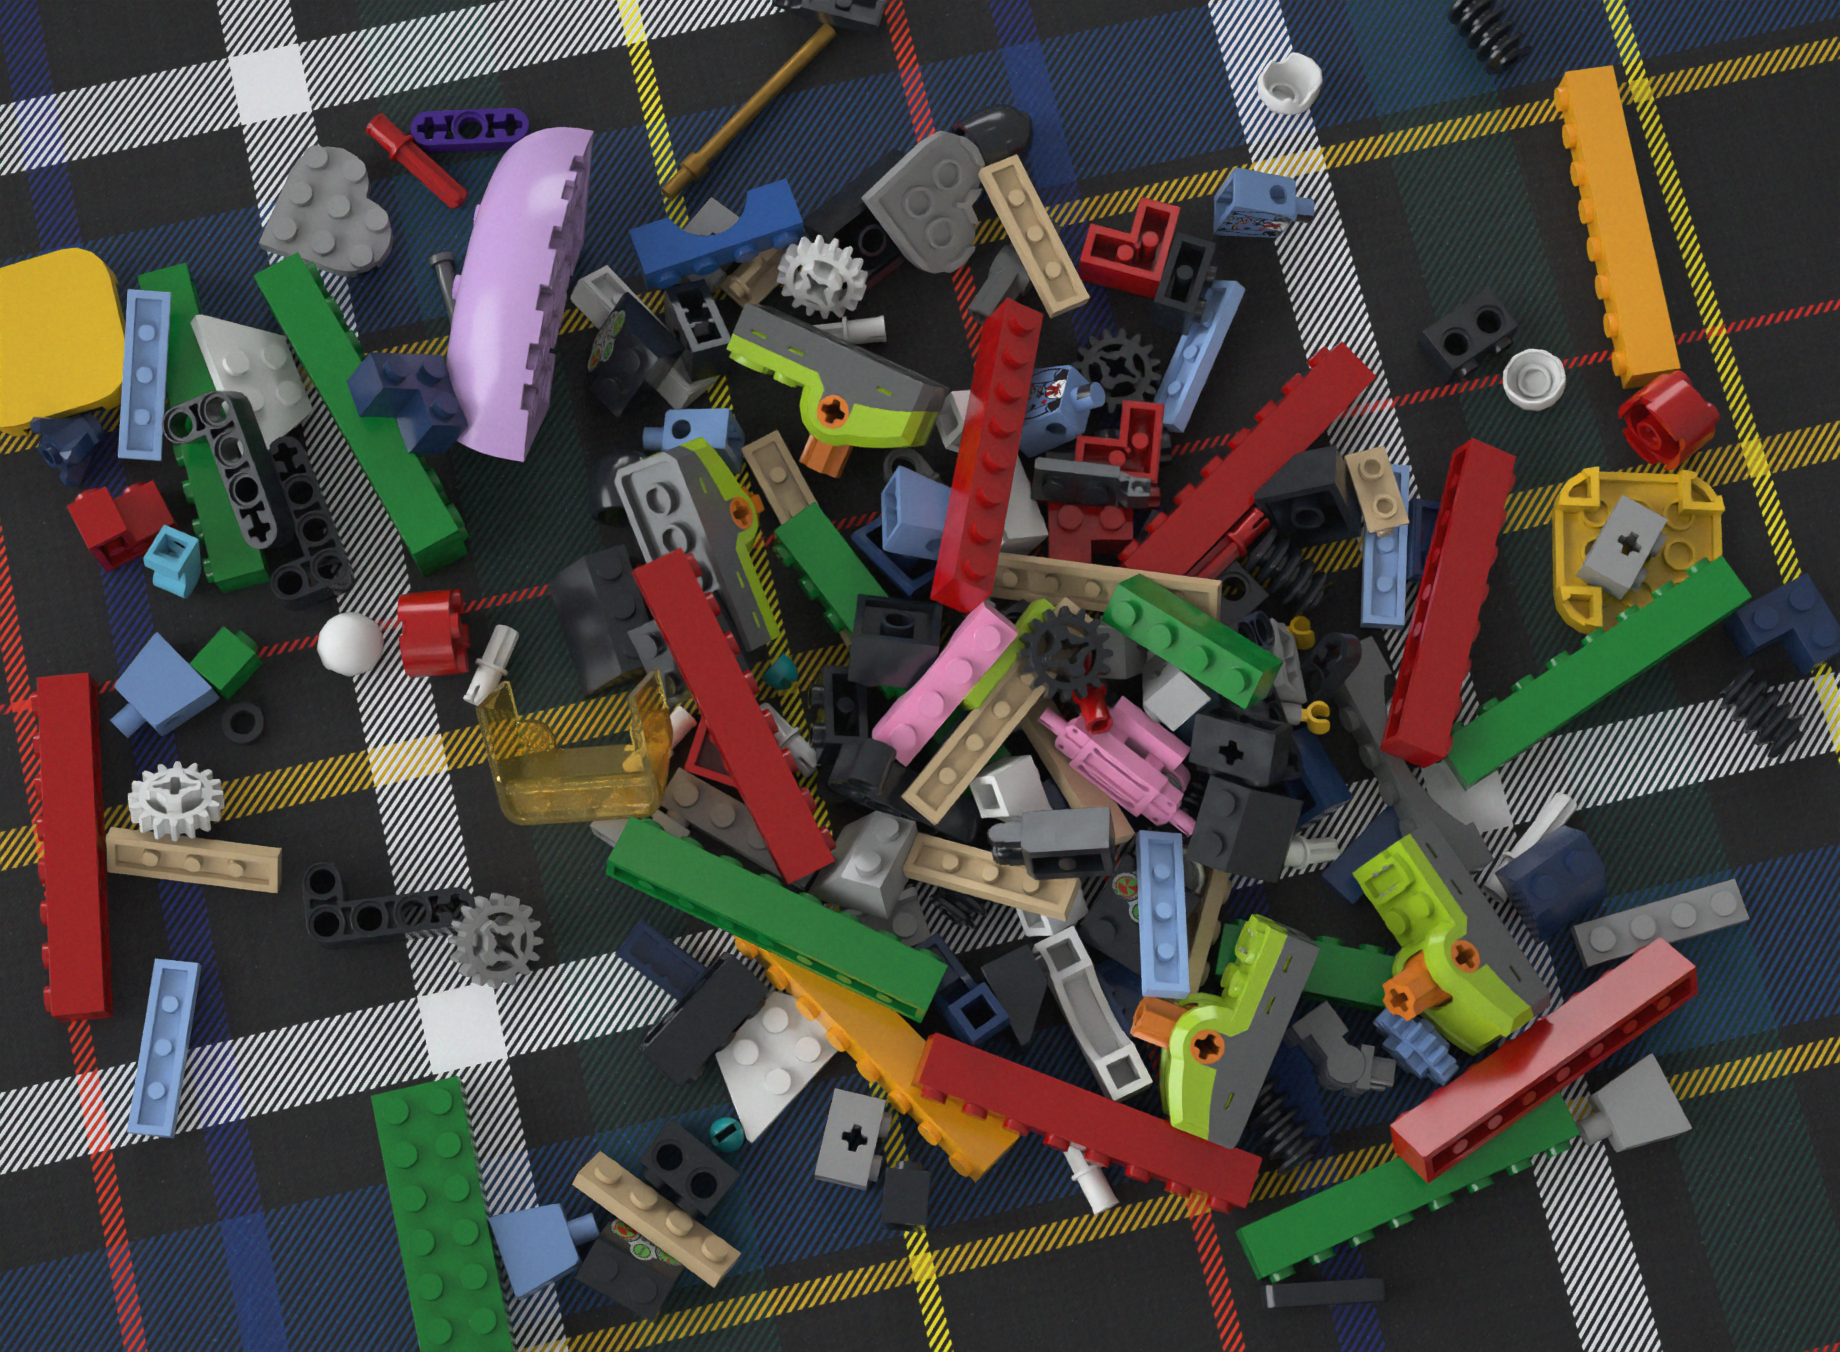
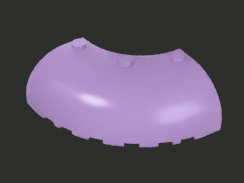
M555 127L540 130L522 138L504 154L490 179L481 205L478 204L476 207L474 226L462 274H457L453 283L452 298L456 302L450 331L446 367L454 393L468 423V427L458 437L457 441L481 453L524 462L550 407L556 355L549 352L550 348L554 349L557 342L567 300L566 292L570 275L573 276L577 260L584 245L594 131L571 127Z

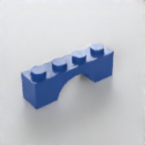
M787 178L747 191V200L743 214L732 227L719 234L700 236L688 233L675 225L669 217L629 230L631 247L647 290L654 287L658 289L672 287L679 283L681 278L693 274L698 276L711 274L717 271L720 265L732 261L737 263L750 261L756 258L759 252L774 247L777 250L787 249L791 243L796 244L798 239L804 237L803 221Z

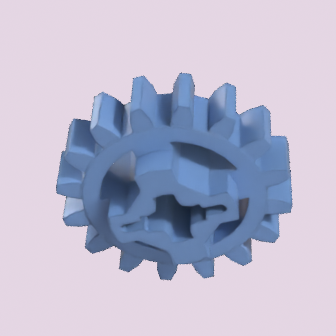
M1386 1007L1374 1020L1373 1025L1377 1028L1376 1032L1385 1038L1382 1048L1396 1060V1064L1405 1072L1413 1073L1420 1079L1422 1077L1427 1078L1428 1076L1435 1084L1440 1083L1444 1086L1459 1069L1455 1064L1456 1059L1447 1053L1450 1047L1449 1042L1424 1017L1421 1019L1415 1016L1406 1022L1400 1015H1392Z

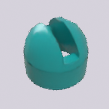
M783 653L761 679L776 690H786L791 688V682L797 681L798 670L794 662Z
M723 1117L712 1124L709 1138L717 1151L733 1153L742 1146L745 1133L739 1121L731 1117ZM734 1125L737 1131L719 1143L715 1137Z

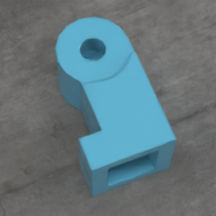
M163 525L143 558L145 567L155 571L153 575V584L180 597L188 598L197 585L201 574L199 539ZM175 542L180 543L181 545H183V546L186 547V548L184 549V548L180 547V546L177 545Z

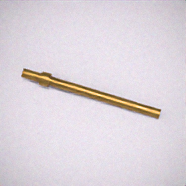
M825 23L697 153L691 152L680 163L681 169L661 188V192L669 200L673 201L692 180L698 181L709 170L708 164L836 36L835 30Z

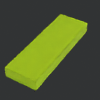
M1045 598L1032 601L1015 623L1018 632L1016 638L959 704L965 711L979 709L1018 659L1016 658V653L1026 649L1027 645L1023 644L1019 637L1023 633L1033 634L1028 623L1036 618L1044 624L1042 613L1048 609H1051L1053 612L1055 611V607Z

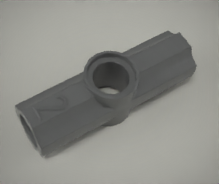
M1049 216L1058 236H1060L1062 227L1055 222L1054 218ZM1012 242L1010 245H1004L990 267L988 279L968 308V314L982 326L984 321L1006 298L1017 302L1019 297H1024L1033 286Z

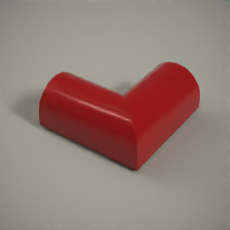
M1123 400L1119 439L1077 435L1074 461L1120 466V472L1129 474L1130 477L1151 479V487H1157L1165 404Z

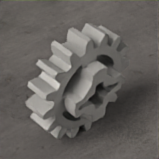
M491 893L489 900L485 897L477 896L475 897V909L464 905L461 907V911L465 916L463 922L452 921L451 925L458 929L459 932L458 936L448 938V943L458 946V950L450 958L452 961L463 963L458 972L466 977L472 976V983L484 986L487 982L489 987L500 989L503 980L504 983L513 986L517 984L515 973L519 972L528 976L531 972L526 965L529 959L533 961L539 960L540 956L532 950L534 945L542 944L543 939L534 936L533 931L538 929L541 923L538 920L528 919L533 909L523 904L519 906V898L509 895L504 898V895L499 893ZM494 913H506L505 916L499 915L494 921L487 917ZM497 961H502L504 964L497 968H485L487 965L493 966Z

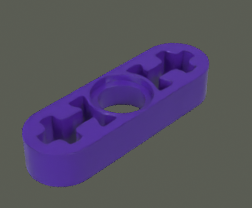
M516 108L425 111L418 114L411 123V134L414 137L415 144L426 153L509 150L516 142L531 134L527 116ZM467 122H476L482 126V132L475 139H465L459 134L461 127ZM488 122H493L495 129L493 131L495 137L490 138ZM509 122H516L518 128L513 136H507L505 130L508 128ZM452 123L451 129L454 139L448 138L447 132L449 130L447 124ZM429 125H434L437 131L434 132L433 139H426L424 135Z

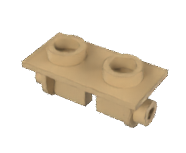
M774 247L759 252L756 258L742 263L719 288L742 308H744L745 303L760 304L779 285L777 277L780 270L777 268L787 249L777 250Z
M1385 446L1345 455L1344 459L1369 534L1376 532L1377 536L1382 538L1393 534V528L1409 524L1410 522Z

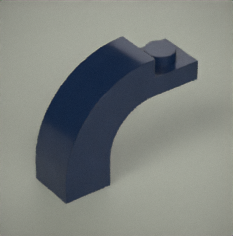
M938 932L913 948L915 950L918 948L930 950L940 957L941 962L948 965L931 1003L963 1043L976 1048L1010 1024V1016L986 983L983 982L980 985L975 983Z

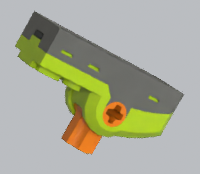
M745 303L726 348L731 351L729 358L734 359V361L757 372L774 375L773 379L796 388L798 385L803 387L799 406L802 421L810 436L799 462L817 472L834 478L841 477L853 446L865 448H906L926 445L941 412L945 398L950 391V388L767 305Z
M702 436L618 469L614 483L646 563L680 547L685 555L692 552L703 574L697 580L704 594L709 591L718 590L747 652L781 636L748 553L753 548L757 537L760 514L765 510L759 494L750 493L745 486L740 487L725 462Z
M1433 820L1398 840L1352 873L1365 895L1385 921L1387 928L1393 933L1402 947L1395 955L1392 966L1393 977L1382 984L1385 991L1382 1001L1392 1015H1400L1407 1022L1419 1014L1433 1024L1435 1029L1447 1040L1474 1056L1502 1036L1510 1035L1550 1007L1549 990Z
M1251 914L1249 921H1246L1234 949L1237 959L1235 963L1230 962L1223 973L1221 987H1224L1221 997L1200 992L1188 995L1186 999H1180L1175 1003L1159 997H1144L1139 1002L1133 1016L1130 1033L1134 1037L1161 1047L1159 1060L1160 1100L1162 1112L1170 1116L1172 1127L1231 1150L1239 1142L1320 950V947L1305 933L1259 914Z

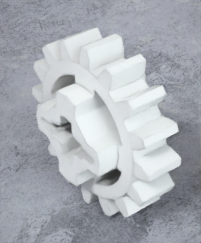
M817 235L814 243H811L804 236L801 237L798 246L791 243L786 254H783L777 268L780 270L777 283L784 284L781 292L783 296L793 295L794 301L792 306L794 308L803 304L807 307L806 314L809 316L812 315L814 310H818L822 318L827 319L829 312L834 311L840 318L843 317L846 308L854 311L858 301H861L867 287L865 282L868 277V272L861 270L864 262L863 259H852L850 256L853 248L851 246L843 250L838 248L839 240L836 238L830 244H826L822 235ZM801 264L802 270L798 273L797 267ZM844 282H847V288L843 290L842 285Z
M176 761L173 768L167 769L163 764H159L157 773L153 774L144 771L142 772L143 782H132V793H128L132 823H139L140 832L142 833L153 829L155 839L159 840L164 834H171L172 841H177L180 834L186 833L188 837L193 839L195 838L196 829L200 828L208 832L211 830L210 820L220 821L221 819L220 810L224 809L225 806L220 779H213L210 769L199 773L198 764L196 763L190 765L188 769L182 768L180 761Z

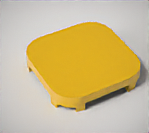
M80 248L61 249L0 268V431L8 433L13 437L29 435L27 429L30 428L33 417L65 418L101 406L109 411L121 404L126 325L117 287L120 284L114 272L94 253Z
M1598 466L1583 469L1582 472L1569 479L1555 498L1552 511L1553 596L1556 609L1565 623L1584 634H1590L1600 627L1607 632L1619 624L1616 617L1634 604H1637L1640 609L1654 600L1651 594L1656 589L1671 580L1676 586L1689 577L1686 570L1701 559L1707 557L1712 562L1722 555L1721 515L1725 511L1722 495L1717 496L1709 484L1698 478V472L1684 469L1679 474L1599 472ZM1624 495L1667 518L1661 531L1667 535V538L1655 558L1648 554L1642 565L1643 568L1648 570V573L1637 592L1635 593L1629 589L1624 597L1618 600L1602 591V587L1593 586L1576 577L1613 507L1621 496ZM1622 544L1621 553L1628 556L1630 547Z

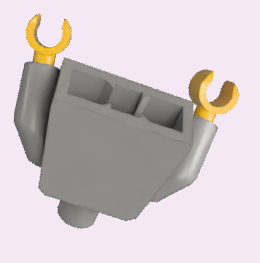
M1298 616L1291 621L1290 626H1286L1284 623H1278L1272 618L1270 621L1274 629L1275 641L1274 645L1267 649V651L1284 661L1276 676L1274 685L1287 720L1291 725H1299L1300 721H1305L1312 733L1325 734L1330 729V722L1326 719H1316L1314 717H1328L1330 715L1328 705L1323 701H1314L1307 709L1301 706V704L1307 702L1297 649H1308L1315 643V634L1310 630V621L1304 616Z

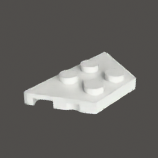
M195 315L190 323L216 390L237 391L247 396L252 405L266 447L269 450V445L272 441L286 436L287 433L296 428L313 411L285 337L205 315ZM224 401L222 406L227 417L229 414V406L227 402ZM239 440L237 442V445L241 455L243 456L244 448L243 444Z
M774 991L765 1000V1005L753 1018L747 1020L738 1029L732 1042L725 1049L715 1054L745 1136L751 1144L762 1135L838 1052L828 1041L825 1034L827 1030L816 1019L809 1021L799 1012L795 1005L797 999L792 995Z

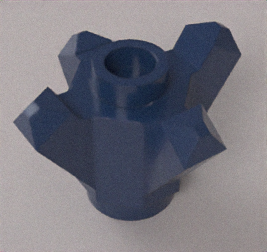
M84 413L81 416L74 415L70 418L33 417L30 423L33 433L43 435L38 445V451L52 468H60L59 478L62 483L67 487L79 485L94 452L98 451L99 444L106 440L105 432L97 419L89 413Z

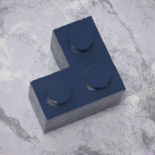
M370 352L347 380L359 417L396 418L408 453L444 454L468 427L465 415L454 393L449 372L442 355Z
M1808 573L1736 610L1723 623L1744 660L1780 641L1801 676H1804L1840 656V625Z

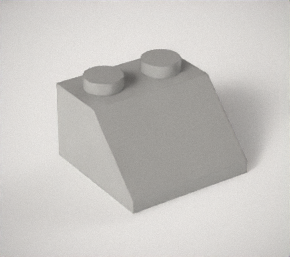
M875 811L844 826L835 842L836 849L830 851L835 861L821 868L809 890V894L822 901L888 919L909 878L905 877L902 869L918 833L916 821Z

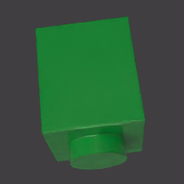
M223 626L189 665L212 688L229 701L260 667L262 661L254 652L259 646L241 630L234 635Z

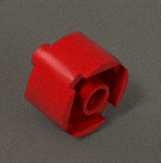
M1679 370L1674 371L1672 374L1658 375L1624 402L1618 411L1619 419L1623 416L1625 417L1627 427L1622 432L1633 450L1651 465H1655L1658 461L1666 464L1667 466L1663 470L1668 471L1677 468L1708 443L1715 434V424L1720 420V414L1716 407L1710 402L1705 401L1692 387L1690 378Z
M462 589L399 595L397 615L398 622H402V635L399 636V644L406 675H409V678L461 674L469 671L467 649L471 648V636L468 623H461L460 614H464Z

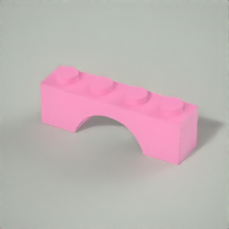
M984 600L955 630L943 652L923 677L907 693L900 696L872 729V739L893 747L897 751L895 758L906 767L961 703L967 693L1016 638L1018 632L1015 624Z

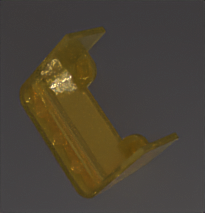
M659 669L650 670L627 696L632 717L630 726L632 744L558 749L555 735L547 724L535 719L519 720L510 681L501 682L475 709L500 808L504 816L517 825H539L629 819L630 816L646 818L653 815L665 798L673 741V727Z

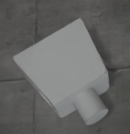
M1653 1053L1633 1064L1589 1096V1103L1595 1114L1576 1123L1580 1136L1587 1146L1608 1137L1616 1152L1675 1137L1692 1129Z

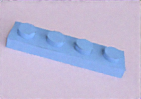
M1214 280L1211 289L1203 286L1200 298L1206 299L1207 303L1201 322L1196 323L1192 321L1188 336L1182 335L1153 400V403L1165 404L1163 427L1167 428V432L1183 433L1190 420L1199 395L1246 290L1237 281Z
M128 289L118 458L162 461L164 434L162 420L165 415L171 292Z
M1391 464L1408 516L1410 465ZM1364 520L1360 627L1402 630L1405 626L1408 524L1393 528V534L1379 538L1376 532L1369 534Z
M1139 830L1135 840L1142 996L1186 999L1190 993L1182 833Z
M155 958L127 1132L130 1134L174 1138L201 973V965L199 963Z

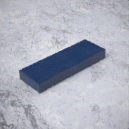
M1387 806L1319 877L1350 907L1364 894L1352 873L1403 838L1399 828L1400 819L1393 806Z

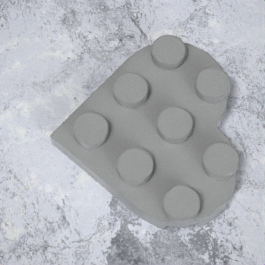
M938 131L920 141L861 199L905 258L916 268L934 274L940 272L951 273L966 264L975 251L976 246H973L972 243L975 237L974 224L978 225V219L972 205L982 191V188H979L981 180L978 174L981 166L985 167V162L978 147L968 138L946 131Z
M313 145L305 150L303 156L297 160L290 170L259 241V245L263 250L286 258L298 252L305 264L313 261L317 269L338 276L354 278L358 277V273L368 272L376 265L378 268L383 265L391 253L394 236L387 212L380 205L369 199L371 186L365 164L357 156L343 148Z

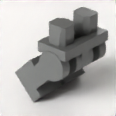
M1327 1000L1285 1031L1282 1038L1289 1049L1297 1044L1301 1046L1316 1066V1080L1324 1089L1330 1091L1344 1089V1096L1358 1097L1368 1090L1383 1092L1386 1087L1393 1086L1396 1060L1375 1057V1046L1361 1044L1356 1048L1348 1045L1342 1036L1349 1030Z

